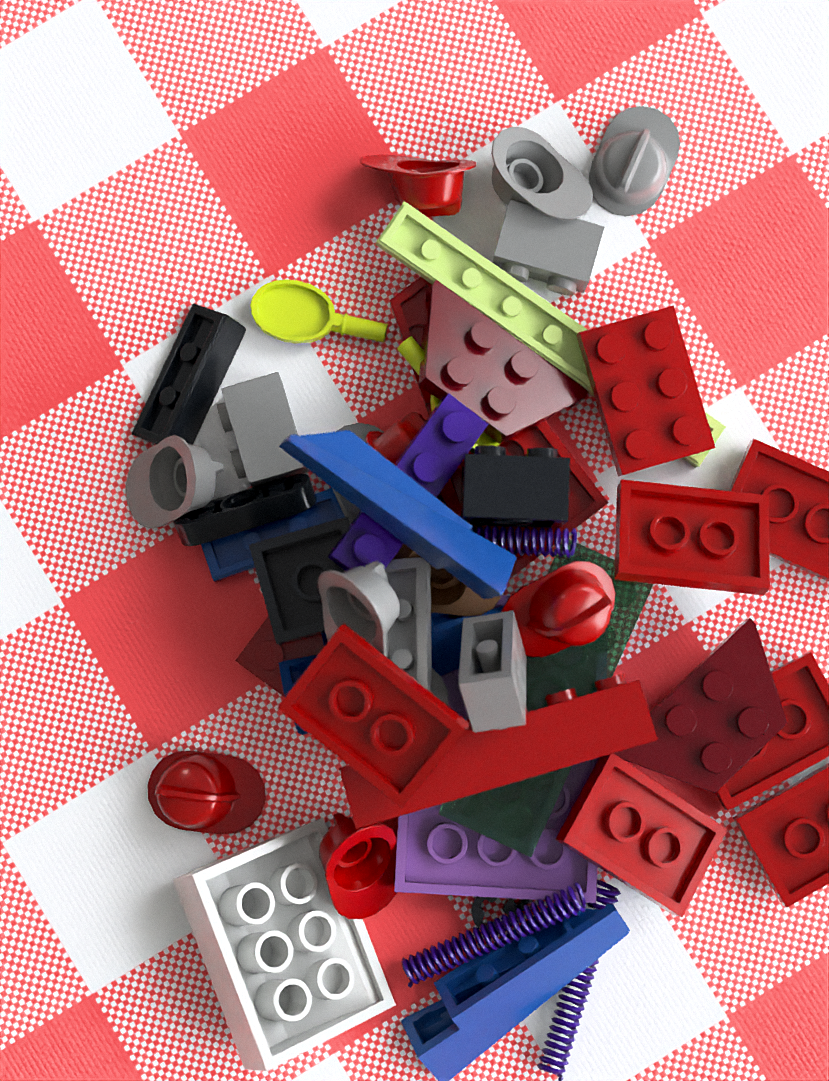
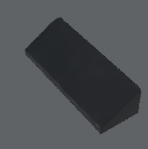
M193 303L131 434L153 445L172 435L183 438L188 444H194L246 333V328L227 314Z

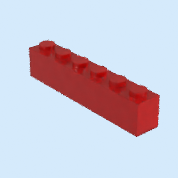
M622 673L595 681L597 689L595 693L577 697L575 688L545 696L547 707L528 712L526 706V725L513 726L502 730L494 729L473 732L470 719H466L470 723L466 731L403 808H400L348 765L340 767L339 772L355 828L358 829L658 740L640 680L627 683L625 675Z

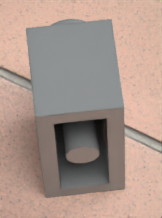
M510 200L492 263L519 282H527L528 278L547 283L546 288L548 290L566 296H573L575 291L584 293L590 281L605 226L581 219H555L542 214L528 204Z
M279 372L221 388L225 402L216 405L224 432L233 430L238 449L230 451L238 479L247 477L251 487H255L286 476L309 472L305 466L279 447L282 441L289 435H298Z
M514 611L464 618L459 687L473 732L494 729L502 730L513 726L526 725L527 657Z

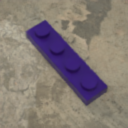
M448 393L443 396L394 465L433 496L437 497L465 458V454H468L486 429L488 423ZM360 511L330 552L328 558L345 571L359 566L365 567L372 562L382 563L386 569L404 543L363 511Z

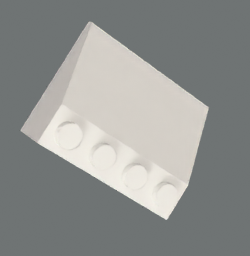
M324 818L217 859L173 879L245 1070L269 1071L396 1005L363 919H348L340 915L331 901L325 871L319 859V844L328 832Z

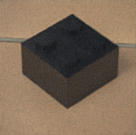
M476 446L475 453L465 454L462 465L460 517L470 525L473 524L475 526L496 525L502 527L504 525V527L527 526L528 528L551 527L552 529L562 527L568 521L570 458L558 457V450L552 448H528L527 455L510 456L506 455L505 447Z
M348 516L249 544L276 644L282 645L325 632L318 580L321 574L326 571L345 572L344 569L329 559L328 555L349 528L350 521Z

